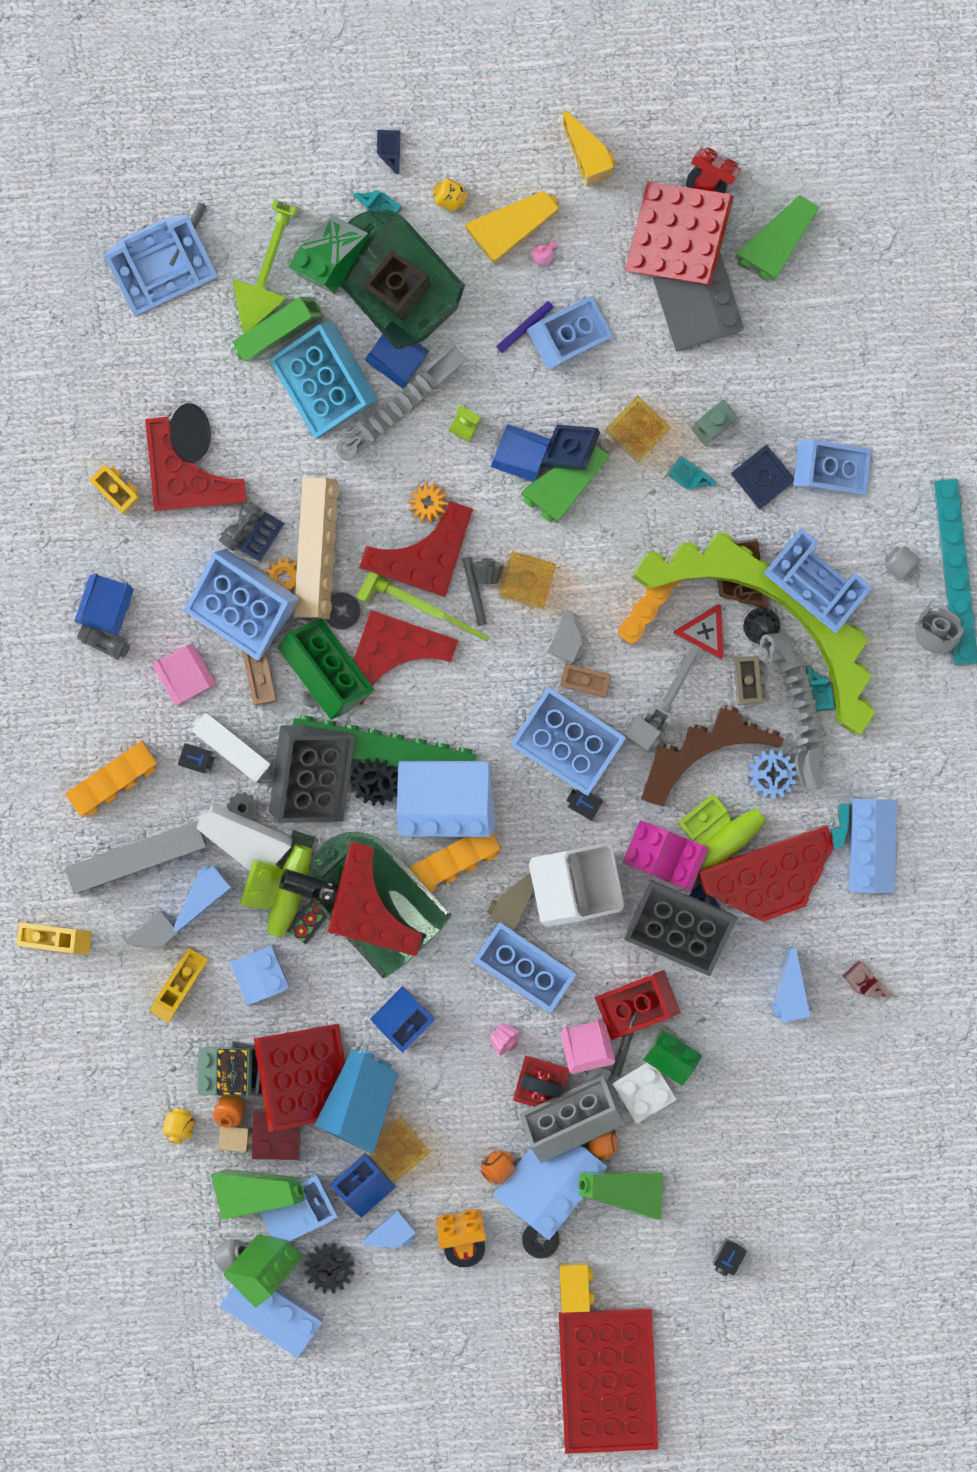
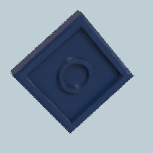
M556 425L542 464L544 467L586 470L600 435L599 429L595 427Z
M767 444L731 473V476L759 510L794 482V477Z

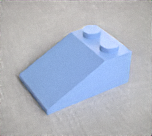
M592 296L538 321L527 329L548 371L614 337Z
M814 439L798 440L793 486L866 495L872 449Z
M206 865L196 873L198 878L194 881L173 929L175 932L185 928L233 888V885L216 865L212 867Z
M793 946L787 947L774 996L775 1003H771L774 1017L779 1018L781 1022L810 1017L797 950Z

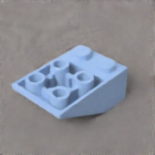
M318 1173L301 1181L304 1187V1201L291 1206L259 1212L273 1238L289 1242L338 1218L339 1213Z

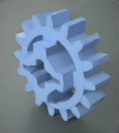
M770 749L769 755L762 751V758L754 756L755 765H748L750 769H753L751 773L747 774L748 777L753 778L749 786L756 785L754 792L762 791V798L770 794L771 799H775L777 793L782 798L784 797L783 791L791 792L792 790L789 785L797 783L792 779V776L797 775V772L792 771L795 763L789 764L788 761L791 756L788 755L783 758V751L781 750L777 755L774 754L773 749ZM776 759L781 761L787 770H782L777 765ZM767 760V766L763 770H758L760 764ZM771 767L774 768V772H778V776L774 777L773 785L771 777L766 775L767 772L771 771ZM782 778H787L785 784L777 789L778 782ZM758 779H763L768 784V789L764 788Z

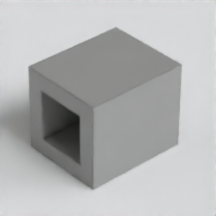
M637 716L624 734L625 737L646 752L649 748L654 750L661 740L658 737L661 732L639 716Z

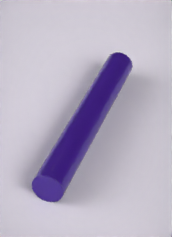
M549 301L544 303L496 346L497 349L503 353L525 334L528 328L536 324L554 308Z

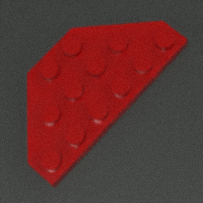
M823 825L701 869L698 875L704 893L764 922L807 905L809 895L824 870L823 866L828 856L831 855L834 844L828 826Z

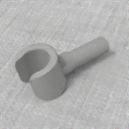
M628 437L611 444L606 438L597 446L608 454L619 446L631 443V440Z

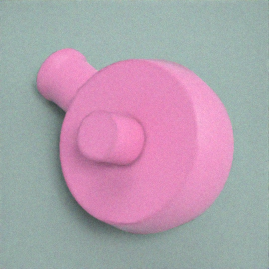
M552 241L549 245L536 246L532 250L533 261L538 265L549 263L553 259L552 250L557 247L556 243Z

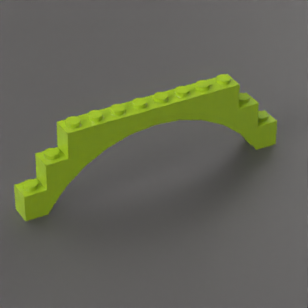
M727 533L714 534L702 553L699 552L700 548L691 542L680 543L667 563L665 562L666 558L656 551L645 553L630 576L647 589L679 580L706 578L730 581L757 590L784 607L801 623L815 641L827 665L834 690L836 723L854 736L862 734L876 713L871 709L872 705L863 698L858 699L872 677L867 672L869 669L859 662L854 663L869 641L864 636L865 632L844 623L835 634L764 574L770 566L768 562L754 558L751 550L744 546L739 547L733 543L734 539Z

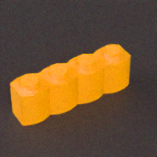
M681 580L646 589L644 597L635 604L631 615L620 625L617 636L629 645L637 642L642 636L645 626L655 618L658 607L667 601L672 588L678 585Z
M140 741L70 789L65 795L81 817L86 815L89 818L99 811L98 806L106 802L108 805L117 799L119 791L122 789L128 791L138 784L136 780L144 775L147 778L156 772L155 766L159 763L145 743Z
M491 833L490 837H464L406 868L418 892L424 891L425 895L438 889L436 884L444 880L448 884L458 878L456 873L464 869L468 873L479 867L477 862L484 858L489 862L498 857L497 851L501 850L493 833Z

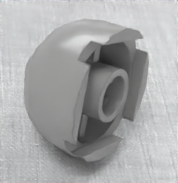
M932 608L926 609L921 613L916 624L917 640L928 651L939 654L947 653L957 646L964 632V627L962 628L960 625L961 620L953 612L939 608L938 611H931Z

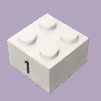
M643 1062L612 1081L613 1086L636 1124L676 1100L660 1071L647 1062Z

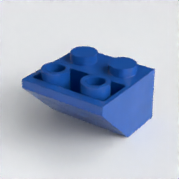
M403 986L370 1018L377 1028L402 1053L436 1019Z
M367 1152L362 1154L330 1183L332 1189L361 1218L397 1187Z

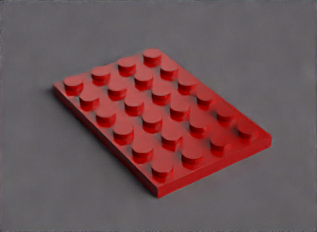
M652 1308L558 1312L565 1454L658 1450Z

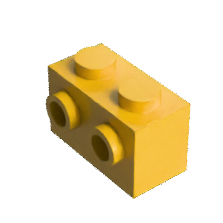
M104 464L89 481L125 516L141 500L137 496L139 491L130 482L126 485L120 479L123 475L114 466L109 468Z
M587 1262L559 1263L562 1313L590 1312V1305H594V1292L589 1291V1282H593V1269L588 1268Z

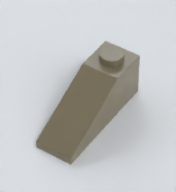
M531 873L502 894L497 901L492 900L487 911L491 914L489 919L500 922L506 927L515 930L534 890Z

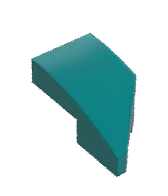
M379 190L353 194V197L386 226L402 210L398 203L384 192L380 193Z
M682 456L677 459L666 474L685 489L714 486L717 484L714 479L696 468Z
M806 666V674H809V685L813 688V691H811L812 696L816 700V712L834 710L832 686L829 684V680L816 673L812 667Z
M849 804L837 805L839 828L831 829L834 849L842 848L846 838L849 823Z

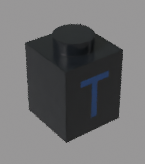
M184 743L178 765L206 774L207 770H212L215 757L212 756V751Z
M572 789L566 800L569 802V809L590 821L594 819L603 803V800L590 793L587 796L578 789L577 791Z
M725 1238L712 1261L713 1265L716 1266L715 1271L726 1277L728 1274L734 1276L748 1251L744 1247Z

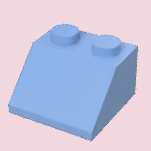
M273 945L230 962L247 1005L291 988Z

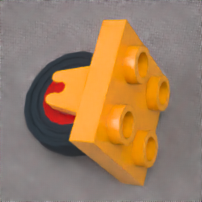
M469 1209L462 1213L444 1214L441 1217L435 1218L440 1249H444L445 1256L450 1263L458 1267H471L482 1260L485 1254L486 1235L481 1209Z

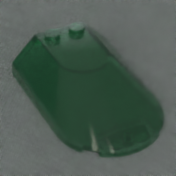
M386 209L385 211L373 212L370 210L363 212L348 223L369 233L370 236L340 286L396 349L423 342L457 310L465 284L400 214ZM392 250L426 274L432 284L429 291L403 321L368 296L363 286Z
M346 832L334 836L325 842L316 852L311 862L310 876L331 883L334 886H339L350 842L374 847L372 871L377 893L386 909L394 918L406 927L422 933L418 953L443 929L453 914L402 859L378 837L364 832ZM320 888L315 889L314 892L320 894ZM314 900L317 907L330 920L334 905ZM346 938L383 979L388 978L414 957Z

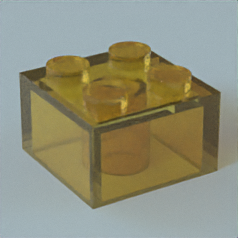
M637 396L605 429V433L638 464L663 439L671 427Z
M512 551L499 598L543 610L557 564Z
M400 1115L380 1132L375 1151L371 1156L395 1183L430 1154L431 1150L403 1116Z

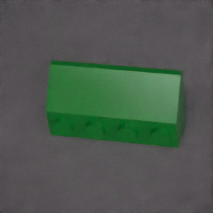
M322 619L288 632L277 647L330 720L349 712L375 691Z

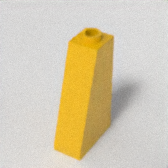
M541 191L468 222L465 225V230L495 265L556 215L559 211L557 207L559 202L553 194L547 195L545 191Z

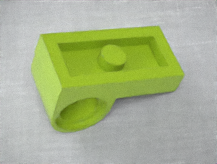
M460 405L456 412L457 415L449 428V432L469 442L481 423L482 418Z

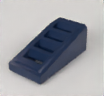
M264 512L262 518L259 519L243 543L240 551L261 563L285 523ZM265 520L277 526L275 530L263 524ZM260 528L269 532L271 536L268 538L260 533ZM255 536L266 541L265 545L254 540ZM252 543L253 545L260 548V553L251 549L249 547L250 544Z

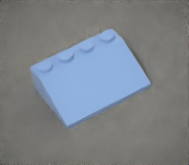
M223 549L213 553L184 611L256 660H260L290 618L300 598L227 549Z
M547 687L510 746L588 796L626 737L550 687Z
M399 761L397 792L399 836L490 837L496 827L490 761Z
M581 1145L544 1163H540L530 1148L515 1166V1172L499 1186L493 1196L545 1239L550 1240L583 1198L579 1196L578 1183L580 1172H604L607 1166Z

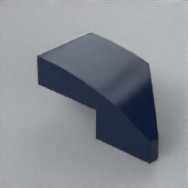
M377 130V154L395 174H399L401 130Z

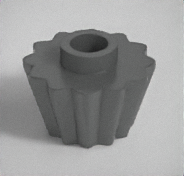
M483 558L481 561L473 563V570L478 583L496 584L499 582L504 564L495 562V559Z
M246 792L242 794L236 793L235 797H230V803L226 805L229 811L248 819H254L255 813L259 811L256 807L258 802L254 800L253 795H248ZM242 803L247 806L246 811L243 813L238 810V806Z

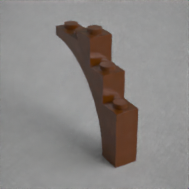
M728 705L725 706V709L720 707L711 733L707 732L708 728L695 724L694 728L688 727L680 753L676 752L677 747L664 743L663 747L658 746L641 800L663 807L671 789L680 776L694 762L712 751L742 743H757L781 747L784 738L779 737L780 732L767 728L766 732L758 730V725L745 721L744 725L740 724L742 714L738 713L739 709Z

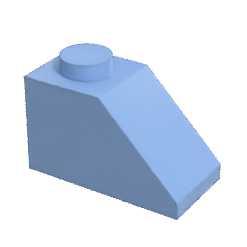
M397 1209L363 1238L362 1242L367 1246L398 1248L403 1245L406 1247L415 1239L413 1235L416 1233V1229Z

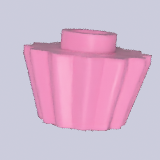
M503 1023L492 1033L490 1041L496 1052L501 1056L507 1051L511 1052L517 1046V1040L522 1032Z

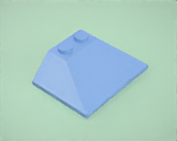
M188 215L166 218L123 238L104 254L134 316L218 277ZM179 249L180 253L174 266L169 263L176 250Z
M800 528L764 574L836 634L872 587L856 573L848 580H845L812 552L819 542Z

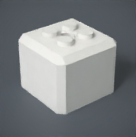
M607 842L531 858L529 868L540 921L544 926L549 927L577 922L622 911L624 901L613 848Z

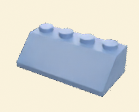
M850 799L848 892L895 893L897 800Z
M500 922L471 962L548 1015L553 1011L577 975Z
M233 1286L220 1308L296 1358L302 1353L323 1320L322 1317L278 1288L268 1299L255 1308Z

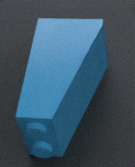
M362 1049L361 1053L352 1050L314 1125L351 1145L373 1154L398 1073L390 1069L392 1064L382 1059H379L378 1062L374 1060V1054Z

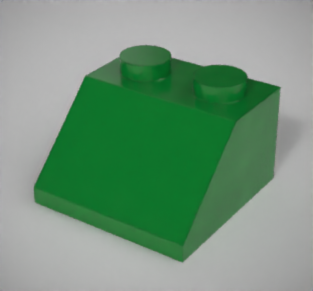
M661 1029L643 1060L683 1086L696 1069L702 1055Z

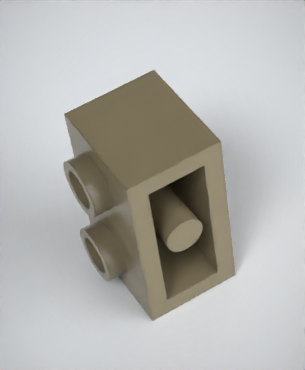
M758 656L734 658L737 705L762 703V698H766L765 684H761L760 675H763V662L759 661Z

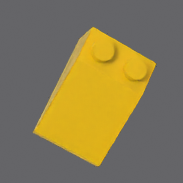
M568 111L562 112V124L585 185L587 186L611 177L615 168L614 164H616L612 151L607 152L605 145Z

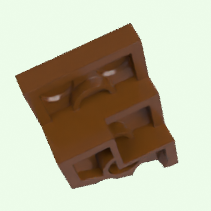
M758 538L733 542L739 547L744 546L753 552L752 556L757 560L761 559ZM717 580L720 597L729 600L733 599L739 603L759 608H768L767 596L757 590L734 582Z

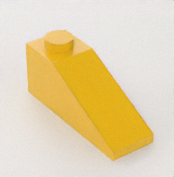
M19 922L16 945L67 953L89 954L92 931Z
M188 948L154 1000L149 1012L170 1023L209 959Z

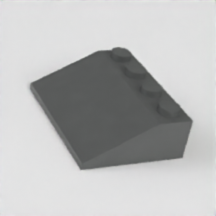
M719 253L711 286L653 277L676 352L742 332L744 326L721 253Z
M303 725L280 726L269 813L278 823L343 821L355 741L354 733Z
M651 880L632 917L624 940L711 976L738 916Z

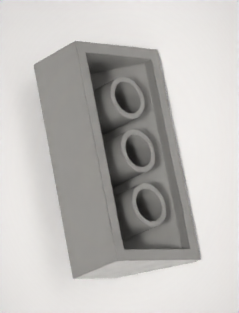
M604 1075L561 1094L560 1097H554L520 1113L530 1148L540 1163H544L625 1125L620 1107Z

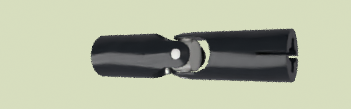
M289 869L284 870L279 883L280 889L324 903H331L332 905L335 903L339 887ZM320 888V894H316L314 890Z

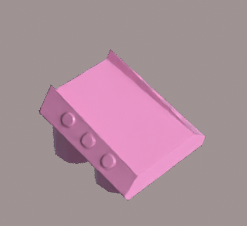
M193 643L186 645L152 665L175 706L216 685Z
M597 1018L594 1022L569 1028L567 1026L564 1027L560 1035L571 1074L615 1063L607 1027L604 1022Z

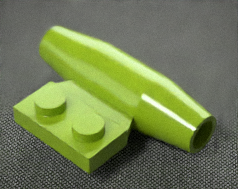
M712 794L681 819L678 825L693 842L709 848L700 868L701 870L730 859L750 842L767 821L756 807L730 821L728 810Z
M295 844L282 870L274 863L253 860L240 903L243 906L262 910L270 907L266 931L270 935L284 938L297 914L302 896L280 889L279 883L285 869L309 876L312 849L309 847Z

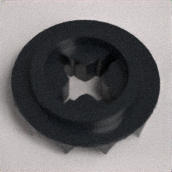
M344 592L331 595L332 610L330 612V619L325 620L336 629L341 630L352 627L357 623L360 616L358 601L352 595ZM349 603L347 605L346 611L348 615H350V617L341 615L336 620L335 618L337 617L338 611L334 607V604L336 606L343 607L344 605Z
M768 608L752 610L744 620L743 628L745 635L750 641L760 645L763 635L779 633L780 620L777 614ZM755 620L760 623L767 621L766 627L769 632L761 630L757 633L758 626Z
M531 1226L526 1227L522 1236L524 1249L535 1258H547L559 1246L558 1231L555 1232L550 1240L546 1239L544 1241L545 1249H543L540 1243H531L537 1238V1231Z

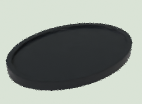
M193 403L181 405L171 418L169 428L170 441L180 459L188 463H195L201 460L208 451L211 441V428L206 414L199 406Z

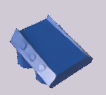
M390 323L368 353L365 361L376 371H380L392 382L404 388L429 353V350L393 323Z
M507 424L491 467L518 476L522 480L534 482L551 439Z
M97 573L90 575L74 621L107 633L119 635L126 611L130 607L134 589L128 583L125 584L102 577Z

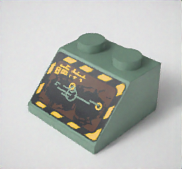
M220 1046L199 1047L198 1094L251 1096L252 1049Z

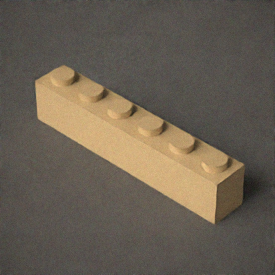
M302 478L295 595L300 599L294 608V617L330 619V612L332 610V575L335 563V526L338 516L337 497L339 495L337 480Z

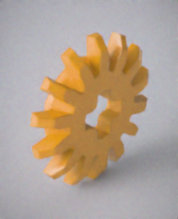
M424 482V489L417 485V494L413 491L410 492L415 499L408 500V503H414V506L409 508V511L416 510L413 517L416 519L421 515L420 522L424 523L425 517L428 518L429 523H433V516L440 520L441 518L438 513L442 512L445 514L446 511L442 509V506H448L449 502L443 501V498L448 497L447 493L440 494L444 488L441 486L436 490V483L434 482L430 488H428V482ZM431 496V501L434 504L425 509V504L422 503V500Z
M280 557L277 558V565L271 561L269 564L273 568L271 570L265 568L264 570L269 573L267 577L288 591L293 590L295 593L297 574L295 565L297 561L294 560L292 564H289V557H286L285 563L281 562ZM283 571H286L287 576L291 577L290 581H286L285 584H281V580L277 579V576L282 575Z

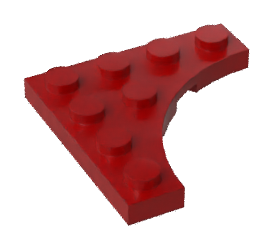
M169 417L145 419L155 512L247 503L245 479H231L212 475L193 463L183 461L175 453L170 441Z
M449 501L446 513L428 536L399 549H377L366 546L359 568L446 597L473 509Z
M371 610L353 661L373 687L389 670L408 661L438 659L451 662L459 640ZM364 699L362 702H360L359 704H360V705H363L365 699Z
M350 842L327 933L417 956L422 933L406 927L394 918L386 909L377 893L372 871L374 847Z

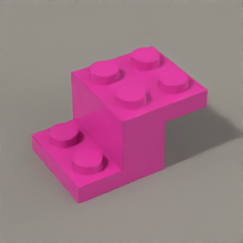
M640 820L622 863L691 891L709 848Z

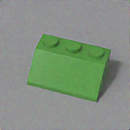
M256 1235L223 1275L256 1308L275 1292L303 1256L287 1240Z

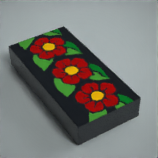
M311 899L288 929V932L306 945L333 910V906L329 903Z

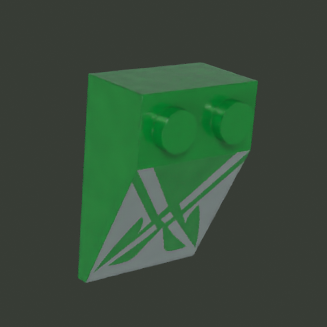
M332 215L300 246L288 267L299 277L336 294L370 234Z

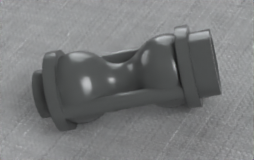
M252 501L249 504L244 502L242 504L243 507L239 511V521L235 525L228 526L224 532L220 533L219 541L232 551L236 547H240V543L244 538L245 527L255 524L263 516L260 514L262 509Z
M85 625L81 626L77 635L81 643L114 657L116 660H119L120 657L125 658L130 648V645L127 644L128 639Z

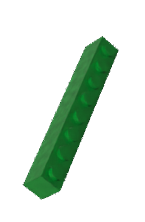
M301 714L299 718H294L293 725L354 733L353 759L366 761V758H369L371 762H374L375 758H378L379 763L387 760V766L394 765L397 768L399 761L476 760V755L472 754L473 749L459 747L458 751L449 749L450 745L436 742V746L427 745V740L414 738L413 742L404 740V735L391 733L390 737L382 736V731L368 728V732L358 731L359 726L345 724V728L336 726V721L323 719L322 723L313 722L314 717Z

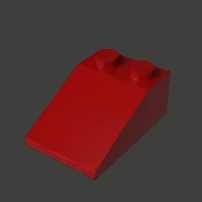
M664 970L595 997L611 1040L681 1013ZM638 1011L639 1013L633 1027L629 1028L631 1017Z

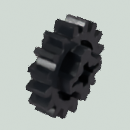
M366 758L365 764L358 762L357 768H353L350 783L352 784L351 791H357L356 798L363 797V803L365 804L369 800L372 801V806H375L376 802L379 801L383 806L385 800L392 802L393 797L397 796L398 772H394V765L387 766V760L379 763L378 758H375L374 762Z
M326 1242L323 1243V1249L315 1246L314 1250L316 1253L309 1252L308 1254L311 1261H305L304 1263L305 1266L309 1267L304 1274L311 1276L308 1283L315 1282L314 1289L317 1290L319 1287H322L324 1294H326L327 1289H331L333 1294L336 1293V1287L344 1290L343 1282L350 1284L351 1279L348 1275H354V1270L349 1269V1267L355 1264L354 1261H348L351 1253L344 1254V1246L340 1247L339 1250L336 1249V1243L334 1242L331 1247H328ZM331 1253L338 1255L342 1260H336L332 1257ZM322 1255L323 1261L321 1264L314 1266L316 1259ZM327 1263L336 1267L332 1273L322 1268H325ZM345 1270L343 1277L336 1281L337 1273ZM317 1276H323L327 1279V1283L319 1280Z

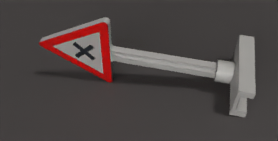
M720 604L673 632L677 637L692 644V647L663 701H660L658 706L653 705L644 719L647 723L651 718L659 724L662 723L660 730L663 732L674 717L670 714L671 704L699 652L703 650L720 660L723 658L722 612Z

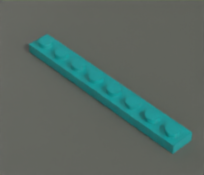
M958 479L934 481L948 611L953 612L961 620L960 625L962 628L964 627L959 643L952 649L954 665L977 663V644Z

